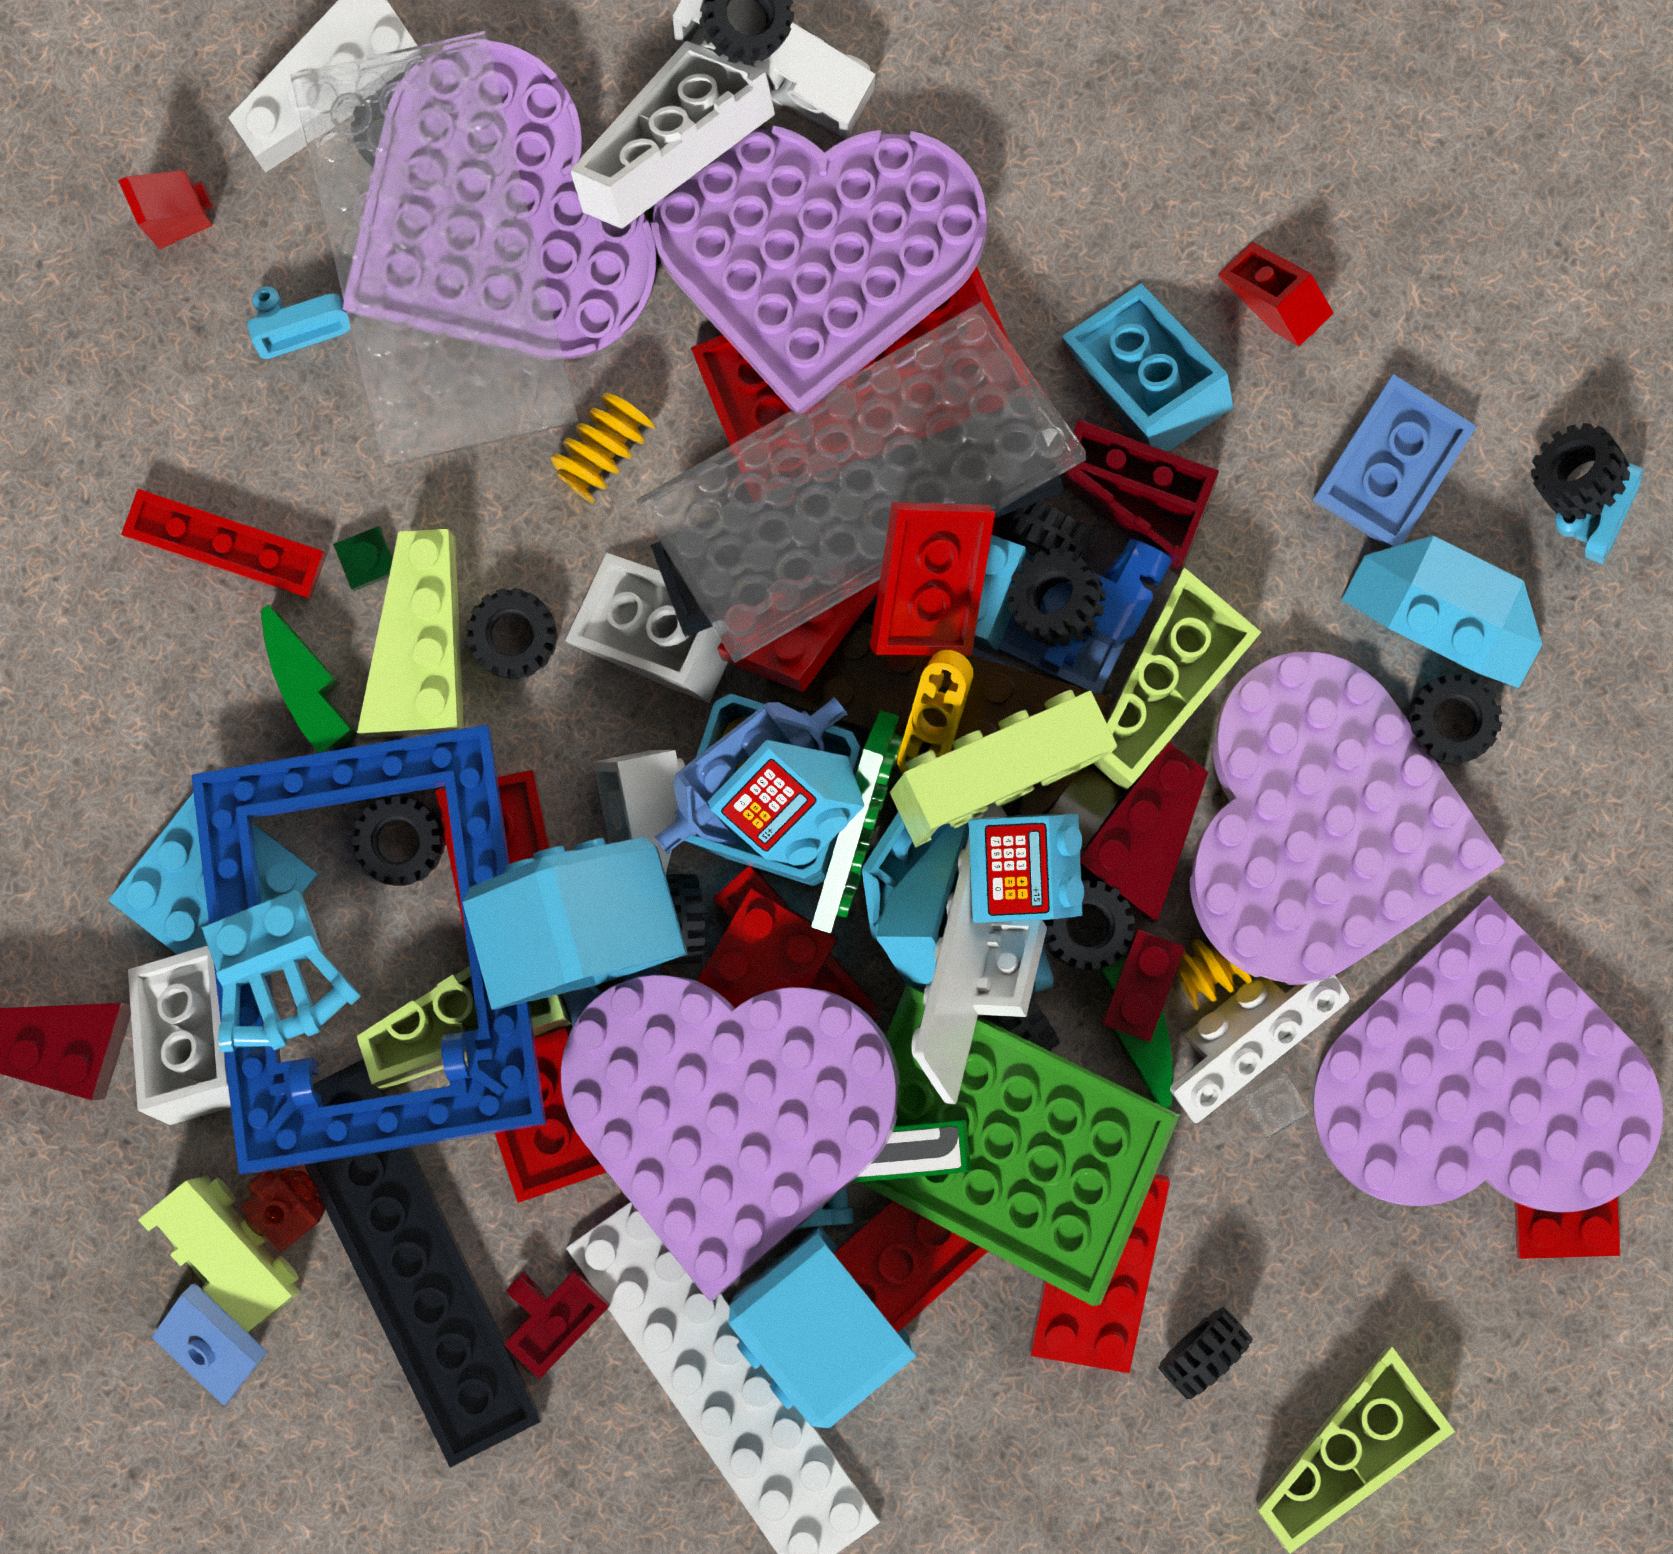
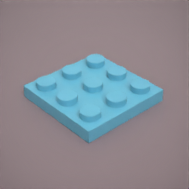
M194 793L108 900L177 955L207 946L201 928L209 925ZM252 821L262 903L296 889L303 896L320 874Z

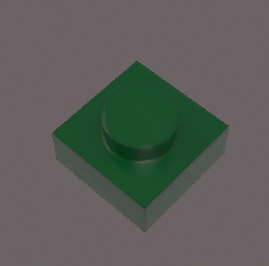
M380 526L333 544L351 590H359L389 577L393 556Z

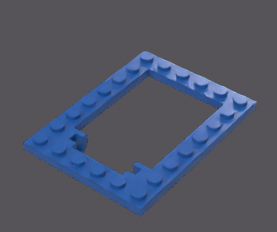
M488 725L191 775L209 924L262 903L252 828L253 818L445 786L478 1021L477 1030L443 1035L441 1041L442 1061L450 1086L326 1107L322 1106L321 1094L316 1093L312 1085V1075H318L317 1061L313 1057L281 1062L280 1048L274 1050L272 1046L238 1047L236 1052H224L238 1172L245 1175L546 1124L529 1002H524L500 1009H491L463 906V900L470 887L506 873L504 866L510 864L492 734ZM214 965L220 1021L222 1022L223 987L217 978V970ZM270 974V975H268V976H265V978H266L268 987H269V989H270V992H271V995H272V998H273L272 983H271V974ZM250 983L241 986L239 1026H263V1019ZM464 1050H466L468 1067L465 1062Z

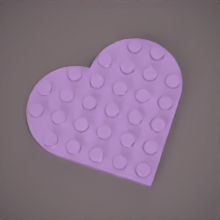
M478 40L453 44L443 48V51L431 56L420 65L417 64L411 69L399 84L390 101L342 310L349 314L538 358L565 360L588 356L601 351L620 339L631 329L644 311L653 289L656 273V250L652 230L644 213L622 229L583 213L570 172L582 155L580 121L575 104L568 91L550 67L529 52L505 43Z
M773 126L772 130L756 128L654 205L651 227L657 252L671 278L800 419L964 285L977 267L983 253L987 236V214L982 188L971 167L953 149L933 137L910 131V135L882 134L881 130H876L845 139L826 152H823L816 144L804 136L782 127Z
M1304 651L1279 655L1249 671L1226 696L1217 715L1219 718L1215 742L1212 745L1216 773L1230 803L1210 820L1197 841L1193 872L1190 877V892L1195 914L1207 938L1228 961L1242 971L1256 978L1261 976L1274 981L1286 982V985L1310 984L1330 978L1352 966L1506 863L1435 759L1427 754L1428 749L1426 746L1420 747L1416 741L1417 737L1412 733L1410 723L1386 689L1373 676L1354 663L1320 652Z
M1490 895L1339 1036L1326 1053L1314 1085L1313 1107L1315 1128L1320 1143L1332 1164L1341 1175L1361 1191L1374 1198L1396 1205L1430 1206L1441 1204L1469 1193L1486 1181L1495 1190L1514 1202L1541 1211L1574 1212L1597 1207L1624 1193L1642 1176L1656 1152L1663 1123V1105L1660 1088L1654 1071L1642 1051Z
M669 975L633 978L604 991L585 1008L570 1032L562 1058V1095L568 1116L576 1132L709 1301L716 1299L860 1175L884 1149L895 1127L898 1116L896 1115L900 1077L895 1056L885 1035L873 1019L861 1008L846 998L825 990L795 987L777 989L755 996L735 1009L719 993L695 980Z

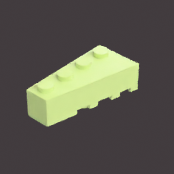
M449 529L398 532L357 733L365 738L428 735L464 729L456 540Z
M1185 567L1176 578L1106 720L1117 747L1107 757L1093 763L1124 791L1136 781L1261 634L1260 630Z
M1068 690L1047 700L1044 703L1047 710L1029 717L1026 710L1017 712L1000 721L998 724L1001 730L983 737L981 731L978 730L954 741L952 745L955 750L936 757L934 751H929L908 761L905 764L908 771L903 773L890 791V795L915 848L932 840V834L938 827L949 823L951 827L956 829L968 823L969 819H974L988 810L987 805L995 802L997 806H1004L1034 790V784L1041 782L1042 786H1046L1107 757L1117 747V744L1091 690L1076 697L1072 690Z
M470 966L456 975L449 976L438 983L437 987L416 1001L412 1000L357 1035L372 1085L384 1090L444 1069L441 1053L443 1035L478 1029ZM562 994L529 1001L534 1038L572 1025ZM464 1050L465 1061H467L466 1050Z
M1386 1347L1265 1494L1255 1509L1284 1549L1291 1554L1455 1431L1394 1348Z

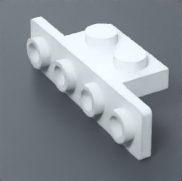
M1336 975L1319 982L1296 985L1287 993L1270 979L1261 976L1255 977L1252 983H1246L1241 986L1237 993L1213 1012L1205 1015L1197 1025L1185 1033L1191 1045L1205 1059L1172 1084L1170 1091L1188 1117L1194 1123L1200 1122L1348 1003L1350 998Z

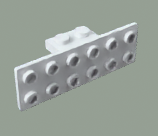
M994 802L987 805L988 810L974 819L1005 817L1007 815L1002 806H997ZM969 838L966 849H962L958 857L959 877L955 893H951L947 900L946 912L948 920L944 936L940 937L936 943V968L932 982L926 985L924 990L923 1002L925 1011L921 1027L915 1030L912 1038L913 1057L917 1060L944 1103L948 1104L957 1103L978 1015L1027 1016L1047 930L1043 920L973 923Z

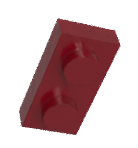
M1136 929L1101 1024L1151 1042L1185 947Z

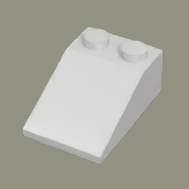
M606 553L565 641L672 690L710 703L728 662L721 659L717 647L741 616L685 637L660 571Z
M648 750L594 761L593 765L609 844L645 837L658 847L666 875L672 850L667 854L654 836L661 833L676 820L677 815L675 811L678 809L673 782L676 773L685 767L682 758L677 759L676 750Z
M208 945L128 969L138 1111L172 1125L231 1108L225 1054L220 1051L218 1042L221 1021L214 962Z

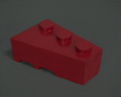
M1078 419L1060 463L1059 476L1064 487L1130 539L1148 544L1172 559L1169 569L1178 576L1186 564L1215 490L1219 470Z
M1170 742L1164 746L1143 771L1080 855L1081 870L1095 881L1104 882L1110 888L1115 887L1121 892L1119 895L1128 900L1131 908L1151 924L1158 922L1209 773Z
M130 1003L0 1008V1074L91 1101L105 1099L131 1016Z

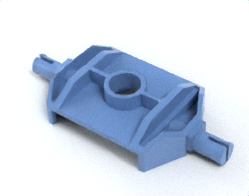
M835 697L811 716L806 711L799 713L779 702L766 703L676 773L673 787L678 805L675 814L679 819L661 833L655 835L654 838L667 854L690 835L695 836L696 834L704 839L737 846L739 842L731 833L733 830L710 810L708 804L712 796L734 774L736 766L743 760L749 759L766 740L824 751V743L821 740V737L824 735L823 732L848 714Z

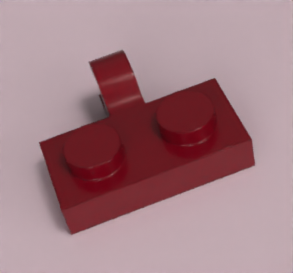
M576 1269L571 1272L549 1297L523 1271L506 1292L530 1316L503 1345L535 1376L541 1379L611 1304Z

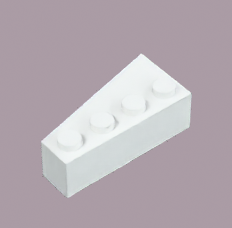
M338 0L228 118L266 173L352 117L356 106L361 108L363 105L361 99L367 93L372 97L376 94L374 89L382 85L384 89L391 88V83L400 84L409 71L417 64L423 63L425 59L421 50L387 0Z
M681 0L674 12L673 26L676 51L685 41L712 51L715 50L716 47L711 42L707 45L703 37L706 34L705 29H700L699 19L702 16L700 8L703 0ZM730 1L727 7V17L735 30L750 36L763 31L766 25V15L764 9L757 1ZM792 22L790 25L791 31L780 48L763 61L757 60L749 65L766 71L772 101L848 139L874 91L876 74L871 72V68L863 60L853 55H844L819 37Z
M685 41L571 168L570 172L583 213L621 229L774 116L775 111L766 71L751 65H744L740 61L736 64L728 62L729 57L725 55L719 57L712 50Z

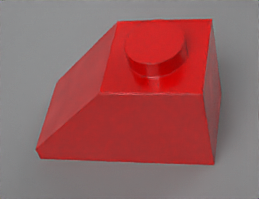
M185 170L127 176L118 180L138 226L159 249L213 226L207 211L215 208L204 183L200 181L194 184Z
M1251 242L1218 274L1219 278L1274 333L1298 347L1334 314L1310 272L1254 242Z

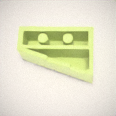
M206 1175L186 1180L138 1219V1221L148 1232L157 1225L175 1247L170 1252L171 1257L180 1266L187 1262L205 1284L202 1290L247 1333H250L300 1293V1290L294 1284L299 1277L293 1267L282 1256L274 1259L263 1246V1243L267 1241V1237L261 1227L250 1217L243 1220L231 1206L236 1201V1198L221 1179L216 1178L211 1181Z

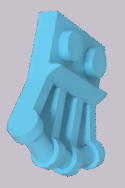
M297 889L201 927L217 970V978L223 987L222 1022L220 1023L218 1033L221 1052H236L238 1047L272 1046L274 1050L288 1045L287 1040L303 1033H306L309 1037L321 1032V1026L347 1002L352 1005L361 997L352 984L323 954L302 893ZM308 959L333 985V988L314 1006L298 964ZM280 970H284L298 1013L283 1020H280L265 976ZM250 983L263 1019V1026H239L241 986Z

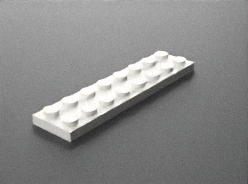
M631 1202L566 1247L590 1284L611 1304L608 1310L777 1554H837L880 1523L872 1508L817 1429L808 1424L794 1405L788 1410L769 1387L772 1383L770 1380L772 1377L764 1367L760 1365L755 1369L740 1352L736 1345L739 1343V1336L728 1324L730 1304L721 1293L716 1299L709 1301Z

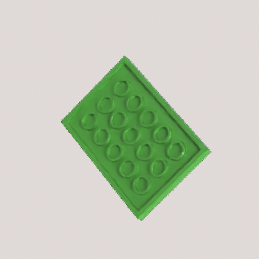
M906 985L886 1035V1039L895 1056L900 1077L896 1124L966 1120L971 1171L858 1183L1092 1306L1101 1304L1180 1115L979 1016L977 1017L957 1103H944L912 1054L913 1034L917 1028L921 1027L925 1011L923 1002L924 990L912 985Z

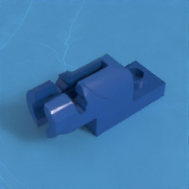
M1130 539L1124 551L1104 573L1109 576L1108 579L1097 574L1103 584L1100 587L1105 591L1106 597L1105 601H1100L1099 603L1105 609L1102 617L1095 615L1093 620L1098 624L1095 629L1091 631L1086 628L1083 633L1113 648L1119 647L1132 638L1154 597L1150 589L1144 588L1143 583L1153 586L1160 585L1172 563V559L1148 544ZM1072 637L1070 638V645L1064 647L1055 642L1054 647L1048 646L1040 666L1056 674L1063 662L1072 667L1086 640L1082 639L1078 642Z

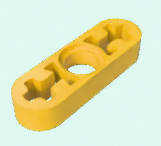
M942 650L934 654L921 675L897 758V764L902 774L908 771L905 764L919 756L918 752L924 742L932 744L929 751H934L936 757L951 751L973 679L971 663L965 656L956 651ZM942 670L952 673L951 680L953 682L946 694L938 692L944 678ZM927 708L939 710L946 717L947 726H932L925 720L923 710Z

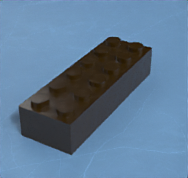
M857 620L804 692L767 678L762 696L771 703L779 702L799 713L806 711L809 716L835 697L848 714L835 724L867 734L871 733L880 710L900 716L894 734L904 737L921 675L933 655H876L870 648L873 625ZM975 655L965 656L972 665L973 679L954 741L978 730L981 731L983 737L1001 730L998 724L1000 721L1017 712L1026 710L1029 717L1047 710L1044 703L1056 695L1072 690L1076 697L1081 695L1082 692L1079 687ZM942 670L944 678L938 692L946 694L953 682L951 680L952 673ZM934 708L923 710V716L929 724L935 727L947 726V719L942 712ZM924 742L920 750L928 752L932 744ZM1056 781L1046 786H1042L1041 782L1034 785L1053 791Z

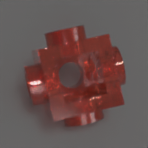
M294 1167L281 1168L276 1172L269 1170L259 1173L246 1186L250 1194L241 1206L245 1213L244 1218L251 1230L258 1236H266L280 1253L318 1224L326 1210L320 1197L317 1195L318 1189L314 1181L307 1173L302 1170L296 1171Z

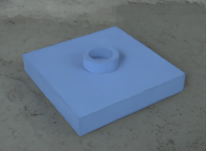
M194 1283L180 1295L151 1337L224 1406L236 1395L267 1354L265 1348Z

